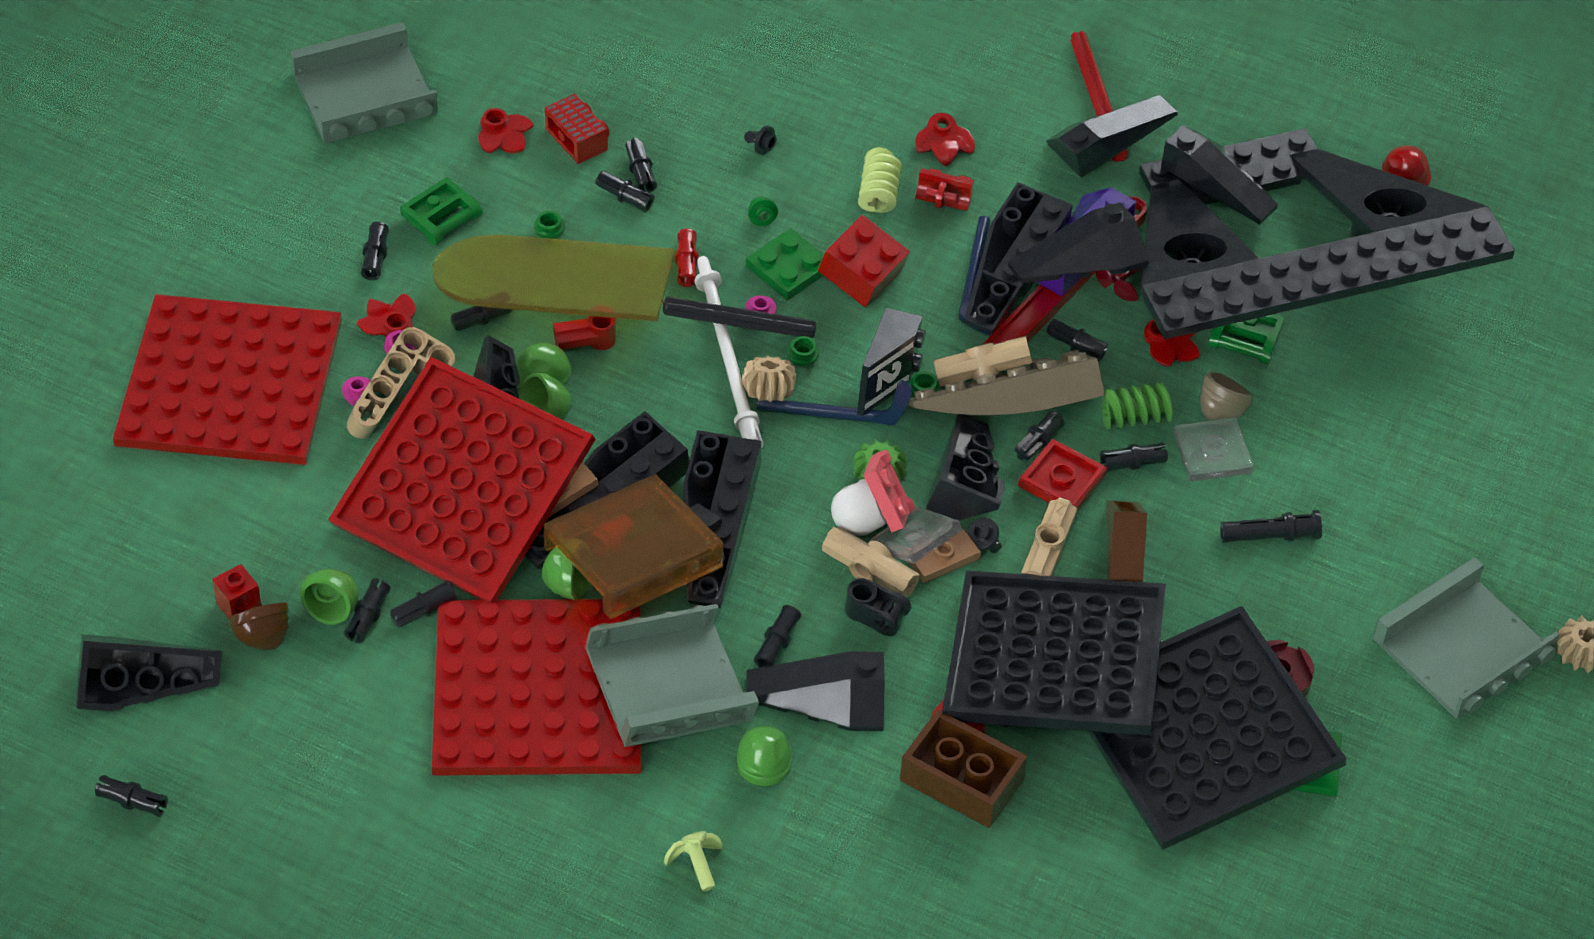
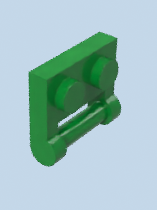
M448 177L400 206L401 215L422 232L433 246L443 241V236L468 220H475L483 215L480 204ZM459 206L463 208V210L438 226L433 224Z
M1273 314L1213 328L1208 347L1214 349L1222 347L1258 358L1260 363L1268 365L1284 325L1285 317ZM1227 332L1253 341H1257L1263 343L1264 346H1258L1239 339L1223 335V333Z

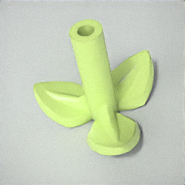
M700 831L681 838V841L673 843L665 855L664 864L668 866L681 853H688L702 891H708L716 886L702 848L722 849V842L717 835Z

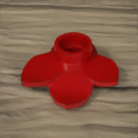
M491 108L484 112L480 120L482 130L478 135V141L481 148L487 153H493L498 148L508 153H519L524 151L526 147L523 132L530 130L534 124L530 119L521 114L507 115L502 109Z
M947 113L932 115L928 120L927 127L918 132L915 139L917 153L932 151L936 159L946 167L954 160L958 150L964 153H974L975 149L971 133L967 129L957 126L955 119ZM938 124H944L947 127L941 128L938 126Z
M406 293L401 294L392 305L375 299H369L367 304L368 317L359 319L357 325L366 334L384 335L387 337L394 331L413 327L411 320L416 314V307L413 300Z
M1154 319L1145 326L1143 337L1150 344V355L1159 364L1170 367L1175 359L1181 362H1189L1200 357L1197 346L1190 339L1196 332L1164 340Z

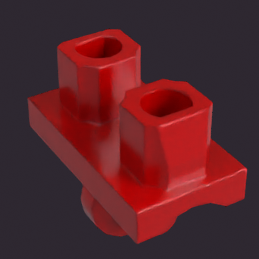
M921 168L915 199L935 203V208L942 209L944 205L968 211L974 180L966 176L960 175L957 177L944 174L940 170L932 168L930 170Z

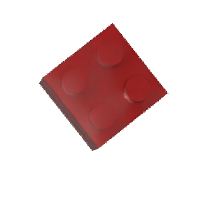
M862 214L826 250L817 271L866 308L902 271L910 251Z

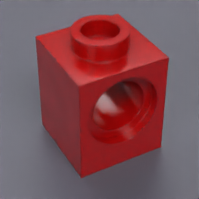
M242 564L212 579L216 604L229 620L230 616L262 606L259 585Z

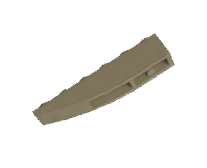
M1079 350L1061 353V359L1049 360V357L1032 360L1029 367L1009 369L1006 373L998 375L988 374L976 378V381L964 383V381L945 385L946 389L934 392L933 388L915 392V397L909 399L908 406L952 414L1002 415L1046 410L1104 396L1105 394L1097 358L1088 356L1086 352L1079 353Z

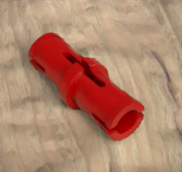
M690 228L681 229L680 233H677L678 250L675 253V263L678 265L677 282L683 287L694 286V280L697 276L696 265L699 258V253L696 250L697 233Z

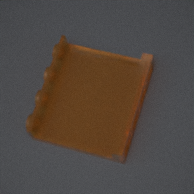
M656 474L544 524L545 550H551L556 546L603 595V612L610 619L723 567V542Z

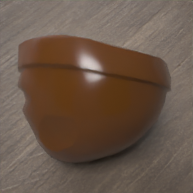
M287 602L272 603L230 616L229 627H231L235 637L248 647L260 650L277 649L283 643L289 628Z

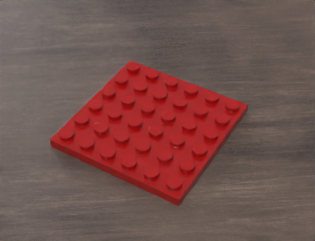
M155 294L114 432V446L306 465L342 322L341 312Z
M430 357L328 518V521L349 534L442 581L448 580L452 586L479 600L496 603L596 439L593 434Z
M571 599L497 600L496 603L483 600H450L438 606L432 776L641 774V744L624 747L585 649L590 628L603 623L613 624L624 622L634 617H640V603L632 611L614 599H578L577 601Z

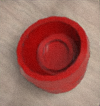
M1403 145L1394 148L1388 153L1382 164V171L1427 186L1430 184L1432 177L1428 160L1424 152L1418 147Z

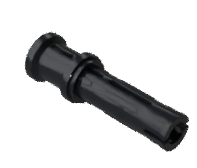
M1312 510L1311 514L1292 515L1291 512H1285V514L1277 518L1233 522L1223 521L1220 523V535L1223 543L1267 538H1283L1289 542L1298 537L1313 536L1314 539H1321L1322 521L1319 510Z

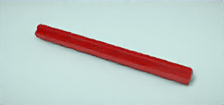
M1084 31L1073 32L1070 41L1096 115L1113 111L1086 33ZM1125 149L1114 156L1112 160L1116 163L1119 161L1124 162L1127 159L1128 150Z

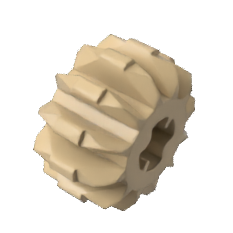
M768 355L766 358L755 357L754 360L746 362L744 374H742V384L745 392L748 393V397L758 398V401L768 400L770 403L772 400L784 401V398L792 396L796 384L795 367L791 365L790 361L781 360L780 357L771 358Z
M1582 615L1577 621L1569 618L1565 626L1558 631L1559 638L1556 645V654L1562 656V664H1573L1574 671L1581 667L1589 673L1594 668V619L1587 621Z

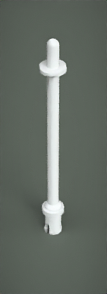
M701 256L697 260L700 274L694 280L696 288L699 291L705 292L708 303L721 305L717 288L722 283L721 275L719 272L711 269L707 257ZM713 323L738 412L734 418L735 428L740 431L741 438L761 441L762 448L764 442L758 427L760 424L759 415L757 412L750 410L727 325Z

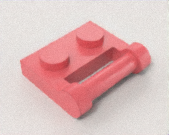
M882 450L870 458L863 476L891 532L904 528L908 514L916 506L912 498L907 497L890 463L892 458L888 450Z

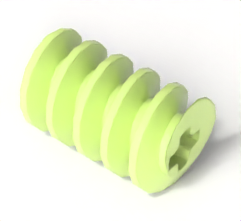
M882 147L873 148L865 155L858 205L868 212L885 213L893 210L896 206L902 164L888 149Z

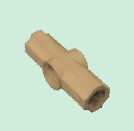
M1026 336L994 345L993 343L975 346L965 349L966 352L933 360L940 386L971 378L976 380L977 377L988 374L997 375L1000 374V371L1032 363Z
M1059 497L1057 500L1050 501L1042 523L1036 529L1035 540L1021 574L1052 576L1056 564L1062 558L1064 544L1077 514V508L1071 504L1070 500Z
M839 526L837 528L833 527L827 533V537L822 544V551L847 565L856 579L865 578L872 582L874 581L890 591L902 594L906 598L914 592L919 582L920 574L893 559L890 551L878 541L866 543Z

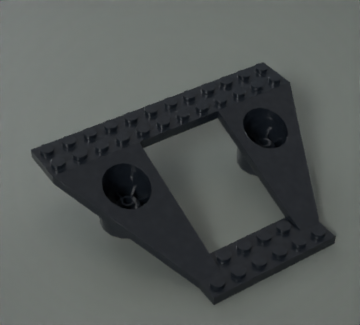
M1306 128L1222 147L1265 192L1300 184L1301 177L1303 176L1353 222L1350 237L1347 239L1258 258L1206 206L1207 204L1220 201L1162 168V160L1140 164L1139 174L1150 192L1145 243L1149 265L1143 267L1141 295L1164 340L1513 259L1515 249L1488 206L1317 149Z

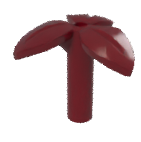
M1143 267L1110 275L1109 270L1095 271L1098 283L1105 289L1113 283L1115 295L1119 298L1132 302L1139 300L1135 287L1125 281V279L1139 272Z

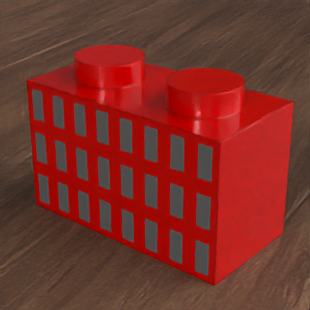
M575 93L545 107V129L577 164L608 150V136L610 135L608 126L603 120H599L593 114L590 106L586 102L583 103Z

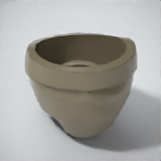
M1214 371L1208 372L1203 378L1200 405L1202 414L1208 420L1222 423L1233 421L1241 417L1252 406L1253 395L1231 378Z

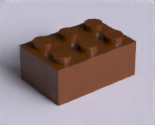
M937 709L902 756L900 781L990 828L1023 782L1028 756L952 716L942 715V711Z

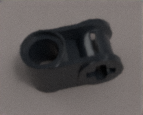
M865 578L853 580L847 588L846 615L850 619L871 627L886 636L896 635L899 629L898 623L903 616L908 615L912 608L910 601L902 594L890 591Z

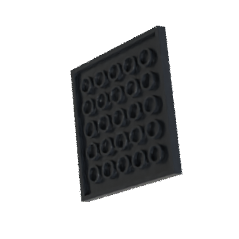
M966 570L942 715L952 716L961 722L1151 736L1166 584Z
M1243 606L1160 642L1151 736L1088 731L1162 850L1346 765L1345 755Z

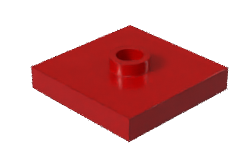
M1052 438L1019 478L1018 487L1048 503L1051 500H1057L1059 497L1070 500L1071 504L1078 510L1106 476L1108 467Z

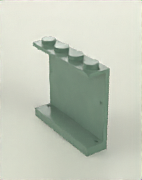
M403 22L290 51L292 73L324 144L438 114L436 90L429 91L408 48L407 29Z
M1475 557L1378 619L1373 640L1456 719L1467 712L1473 713L1478 710L1484 700L1490 696H1499L1504 692L1508 684L1516 679L1518 681L1524 679L1531 672L1532 668L1539 663L1542 665L1548 663L1556 653L1555 647L1559 638V634L1554 632L1550 636H1545L1541 639L1481 584L1479 580L1484 565Z
M717 604L709 606L698 605L691 609L677 612L666 611L659 615L645 618L634 617L624 622L603 623L590 628L585 649L624 747L753 721L759 701L754 691L743 693L714 626L718 611Z

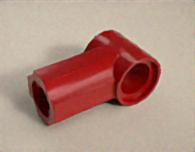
M596 309L589 314L588 318L553 323L555 345L561 350L588 345L597 350L610 349L616 342V317L610 310Z

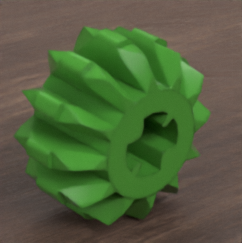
M874 439L872 445L863 443L860 451H856V455H854L853 474L855 479H859V481L865 479L863 475L870 458L882 450H888L892 458L890 463L900 483L904 481L907 476L908 459L906 454L901 452L900 444L890 446L888 439L884 443H879Z

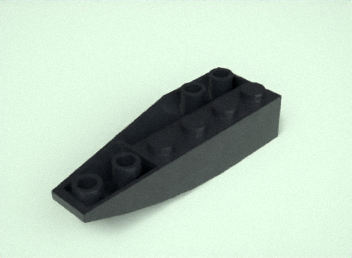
M1017 182L991 222L964 323L992 335L1003 324L1034 284V282L1021 283L1008 267V261L1064 228L1071 218L1072 204Z
M644 411L593 451L584 464L597 478L599 485L548 517L525 557L538 569H541L547 555L559 544L578 540L587 545V539L590 537L592 530L611 523L622 516L632 517L686 475L689 464L688 449Z
M697 430L683 483L684 511L696 504H700L720 517L723 523L686 558L688 603L702 606L717 604L718 608L721 609L738 555L761 465V441Z

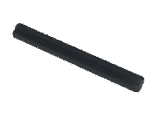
M669 296L663 302V314L667 316L797 337L807 336L813 338L816 332V322L809 319Z

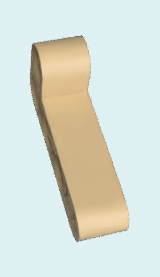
M409 327L404 329L356 402L347 421L349 433L359 439L370 437L410 374L414 372L419 375L430 357L453 366L455 354L452 349L418 328ZM404 344H411L416 350L408 349ZM389 367L398 369L401 374L393 373ZM374 391L381 392L386 398L377 397ZM367 410L371 415L366 421H363L362 417Z

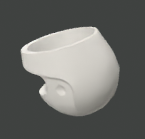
M865 479L844 487L832 500L831 514L835 524L854 536L868 535L887 524Z

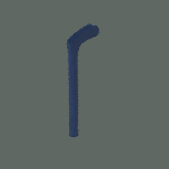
M980 216L978 219L958 314L959 320L963 323L988 235L990 218L987 216ZM968 325V326L974 328L975 330L980 331V332H982V333H984V334H986V335H988V336L991 335V334H989V333H987V332H985V331H982V330H980V329H978V328H975V327H973V326H971V325Z
M904 380L899 381L891 407L885 410H871L864 416L857 415L858 408L788 400H772L770 403L768 400L758 401L757 399L756 409L872 422L891 426L899 421L906 409L912 394V386Z

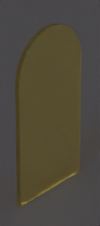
M482 235L458 241L444 249L432 264L433 279L439 290L448 297L474 306L658 321L669 274L672 269L675 249L512 235Z

